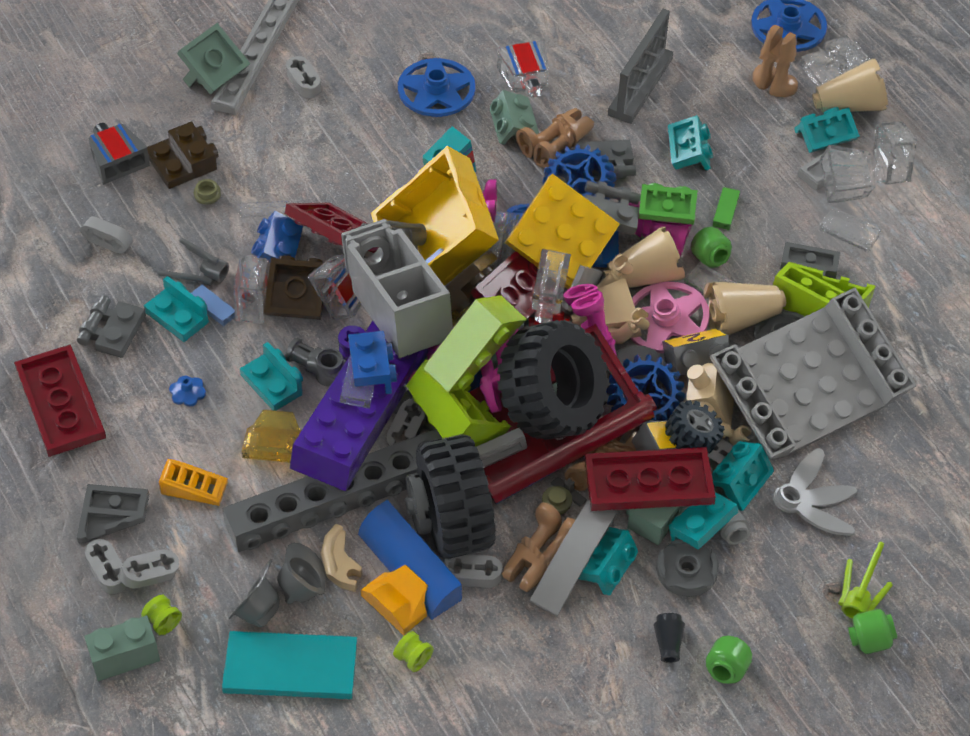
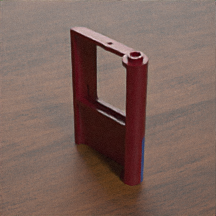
M596 324L586 328L585 333L591 334L595 339L594 344L600 347L603 353L601 355L602 360L606 362L609 372L627 398V403L598 419L597 423L590 430H586L585 433L580 435L568 436L561 440H543L542 438H533L523 432L527 449L484 468L489 492L495 504L506 500L584 457L585 454L597 450L637 428L644 422L655 418L653 411L657 410L654 400L649 394L644 396L641 391H638ZM551 366L550 374L553 385L556 383V377ZM480 387L469 392L480 404L485 400ZM503 404L502 410L492 413L490 409L488 410L498 422L501 423L505 420L511 426L506 433L518 428V423L511 421L507 415L509 411L507 407H503Z

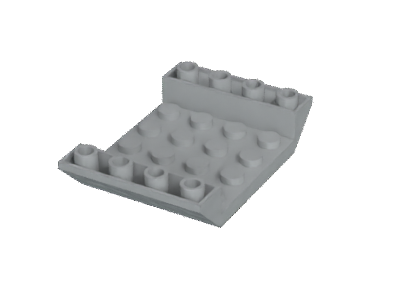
M856 287L832 298L824 308L740 348L734 344L710 356L711 361L770 459L786 457L883 409L917 386Z

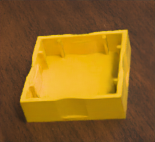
M446 146L421 168L411 181L397 189L371 212L373 222L386 219L387 221L411 224L421 223L425 226L427 239L424 245L418 246V252L426 260L438 249H444V251L428 263L444 286L499 241L470 158L449 146Z

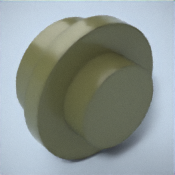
M211 179L199 181L193 192L195 200L205 205L213 204L221 197L220 187Z
M552 486L544 491L542 502L552 505L562 515L570 509L572 495L564 487Z

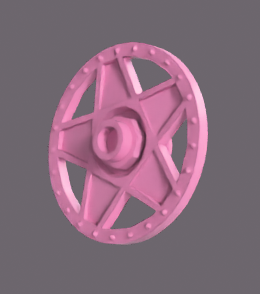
M680 282L655 283L643 288L632 297L634 306H636L640 300L650 294V306L642 307L649 314L645 318L650 323L647 341L640 337L631 338L638 346H646L658 353H664L662 341L669 340L672 335L682 337L706 331L710 320L708 304L699 291L687 284ZM667 289L679 290L690 295L674 299ZM702 307L703 319L700 327H698L690 316Z

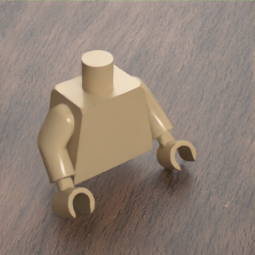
M622 254L615 256L612 261V266L615 270H611L597 285L598 290L602 292L604 297L606 326H608V331L611 333L612 338L615 339V344L619 345L625 343L630 338L642 336L641 330L648 329L650 325L649 321L645 319L649 314L642 308L635 309L626 279L621 276L622 274L629 275L633 271L632 264L628 263V258ZM573 314L571 315L572 323L581 327V324L587 320V317Z
M706 363L702 366L693 365L687 371L689 382L686 400H691L692 404L698 401L701 407L706 404L709 406V412L714 410L717 413L715 418H721L723 421L721 425L724 426L725 430L723 431L724 435L722 438L729 437V441L733 446L739 441L749 442L750 440L746 437L751 434V430L747 426L741 425L736 430L731 429L734 398L714 364Z

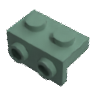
M502 90L498 97L492 101L490 112L500 144L505 145L511 136H516L517 131L523 127L531 128L536 134L539 133L528 97Z

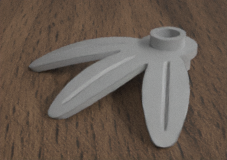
M816 448L798 464L789 483L778 487L774 491L773 501L782 511L787 513L797 512L805 521L820 530L837 535L852 536L855 534L853 526L815 507H828L845 502L857 494V489L853 486L838 485L806 490L818 474L824 459V451Z

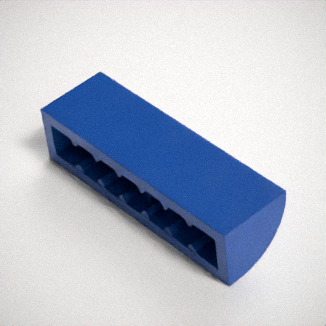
M388 499L375 507L366 516L359 528L358 535L390 572L403 565H407L428 585L424 604L427 616L431 620L462 601V584Z

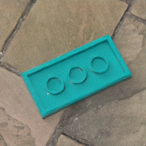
M230 631L222 692L226 694L352 699L358 644L357 637Z

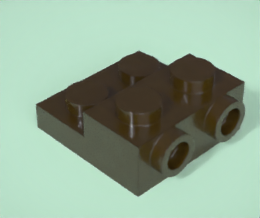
M192 121L168 130V139L147 147L149 161L168 189L217 170L216 158L219 157L216 146L214 143L207 144L204 129L202 126L195 127Z
M491 250L473 262L446 286L450 293L451 313L457 310L460 314L476 300L470 292L494 270L491 265L498 259Z
M279 256V259L271 258L264 314L321 320L329 275L327 263L317 258H308L307 261L296 260L291 256Z

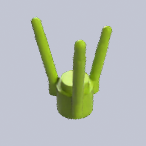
M883 542L878 543L860 587H854L853 590H850L853 560H847L842 595L838 604L842 606V612L852 619L856 614L874 610L893 586L892 582H887L872 601L870 592L866 590L883 550Z

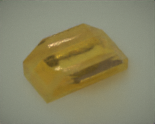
M263 409L254 424L246 430L241 451L242 458L290 463L293 443L302 431L297 424L294 413Z

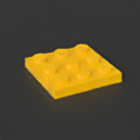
M551 174L504 243L562 286L569 289L580 265L589 268L593 266L620 223L557 176Z

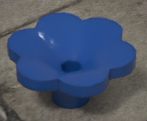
M181 376L177 382L172 383L169 387L172 401L177 405L184 403L189 407L194 406L198 400L206 396L203 381L197 377Z

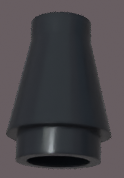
M659 614L653 626L661 661L666 663L678 662L680 660L685 623L682 621L680 614Z

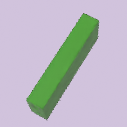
M723 187L713 220V227L730 230L740 195L739 190Z

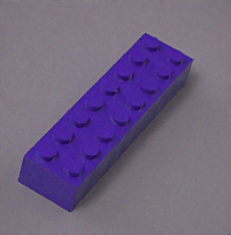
M372 320L365 333L380 330ZM428 348L401 358L393 350V360H389V364H395L397 382H391L392 394H386L384 383L355 387L350 355L293 443L290 469L346 491L406 392V385L411 373L418 370L427 357Z

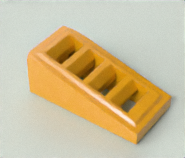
M167 459L159 479L162 495L220 506L228 483V478L173 459ZM185 479L190 480L188 485L184 484ZM198 482H202L200 490L196 489ZM210 484L215 485L212 494L207 492Z

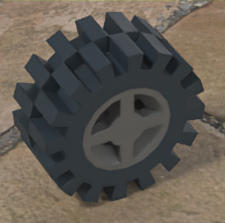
M687 400L685 403L681 402L673 411L665 424V428H667L665 432L667 436H671L669 441L672 444L675 442L678 444L676 446L677 449L707 447V452L710 454L724 435L723 431L725 429L721 425L723 421L721 418H715L717 413L714 410L709 412V406L706 404L701 407L700 402L695 401L692 404L691 400Z

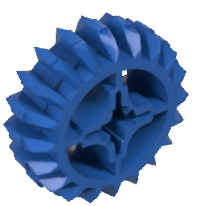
M578 144L575 146V150H570L566 146L565 153L562 154L557 151L555 154L556 159L549 158V167L544 169L543 185L548 177L554 174L558 178H565L566 184L584 197L586 194L594 196L593 193L584 191L587 181L595 182L592 177L594 169L601 175L600 181L606 182L607 186L615 188L616 174L613 172L614 165L612 162L609 163V157L606 154L601 156L599 148L591 152L589 145L584 150Z
M650 353L646 355L645 361H642L638 354L634 356L633 363L626 358L623 361V367L630 378L637 375H647L644 379H631L638 391L643 393L650 384L648 391L650 393L648 394L654 400L657 408L659 406L662 407L659 410L653 411L655 418L651 420L667 421L676 407L686 397V394L681 391L684 389V382L677 381L680 377L679 371L670 372L673 367L672 363L665 366L661 365L662 357H658L656 362L651 361ZM609 375L610 385L606 388V393L610 396H608L607 404L614 405L610 411L613 412L625 405L627 401L613 376ZM656 379L665 386L668 395L664 394V390L658 388Z

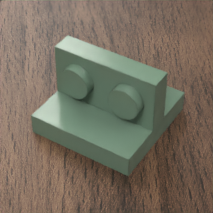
M218 23L188 43L177 53L190 69L183 78L184 82L188 87L198 82L199 85L202 84L210 95L251 64Z

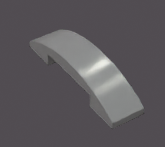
M590 500L587 501L530 599L531 603L556 617L559 615L578 578L617 515V511H591Z

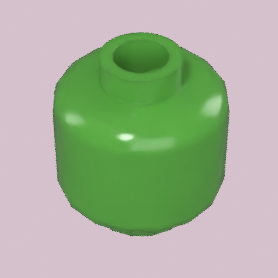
M705 227L693 237L691 251L706 267L714 268L728 261L732 251V244L718 228Z
M874 609L856 614L853 617L854 626L848 628L852 645H859L864 654L890 649L893 646V640L898 639L891 614L886 615L882 609Z
M722 636L715 641L708 653L706 668L711 676L720 683H737L742 680L752 662L751 649L738 637Z

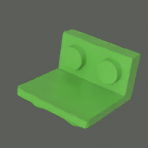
M658 183L642 184L638 219L694 225L698 190H692L685 186L676 188L664 187Z

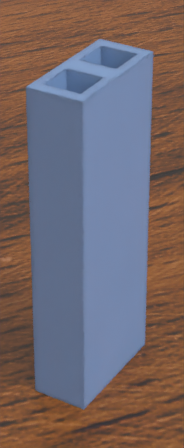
M204 285L191 292L195 297L199 296L205 301L208 307V315L222 326L237 316L235 309Z

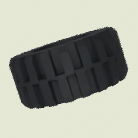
M557 320L522 328L515 335H512L506 343L507 347H504L501 353L502 363L498 365L497 374H500V381L497 382L498 390H501L503 396L501 402L503 407H507L509 411L507 415L511 421L517 422V427L533 438L547 440L583 434L597 423V419L602 416L605 410L603 405L607 403L608 394H606V388L609 387V378H606L607 364L602 360L601 355L603 353L600 347L594 344L595 339L591 334L585 333V329L566 320ZM551 366L556 377L557 393H555L551 382Z
M460 434L422 443L416 450L417 473L420 475L421 480H423L430 506L428 507L429 511L426 519L430 518L432 520V531L430 533L439 555L451 559L489 550L496 540L495 517L487 477L485 476L479 451L475 447V442L470 436Z

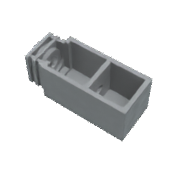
M383 219L343 232L341 237L345 268L351 277L353 292L379 330L384 331L386 340L392 342V348L397 356L401 358L441 344L453 329L450 293L401 228L392 230V226L388 224V221ZM379 247L373 255L364 258L369 249Z

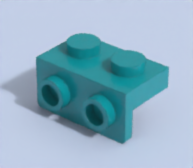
M715 492L714 505L689 506L681 515L676 516L669 525L671 542L680 539L699 550L738 513L737 504Z

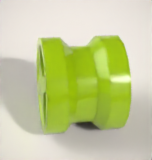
M158 595L151 599L144 606L141 617L148 616L149 622L153 624V630L158 635H165L171 632L182 618V612L176 607H171L170 600L165 595Z
M410 631L398 642L393 656L399 661L404 660L407 663L408 669L412 672H417L429 661L434 648L429 643L420 641L417 633Z

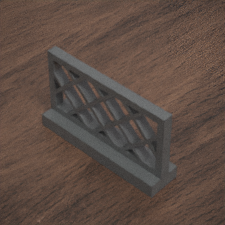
M664 8L661 10L620 73L619 92L608 108V116L632 124L672 61L673 51L665 49L670 15L669 10Z

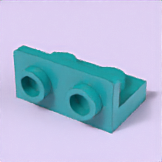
M838 107L826 110L824 115L817 117L815 114L806 115L800 119L801 122L794 128L796 134L802 132L809 153L847 143L860 137L849 107L841 110Z
M698 115L669 124L671 162L675 170L701 162L705 171L711 169L710 159L713 158V152L708 143V139H711V134L707 124H702Z
M167 276L163 279L164 290L143 306L147 315L181 341L185 342L209 323L208 307L201 297H195L187 291L181 282H175Z
M269 342L263 344V355L240 368L242 378L273 412L303 395V376L297 367H291L287 363L282 351L278 348L274 349Z
M739 441L713 471V485L722 487L728 499L737 504L739 511H743L773 474L774 469L762 444Z
M609 527L578 579L598 583L602 593L610 596L638 554V548L630 532Z

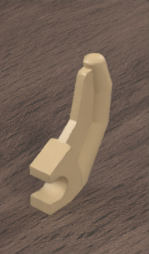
M335 524L325 535L321 549L326 576L340 588L356 592L357 581L351 580L348 577L357 576L361 578L362 567L346 554V532L341 525Z

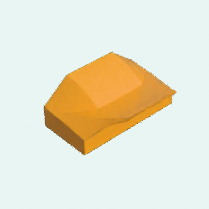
M403 565L392 572L382 573L361 589V596L403 636L427 617L424 602L428 585L407 565Z

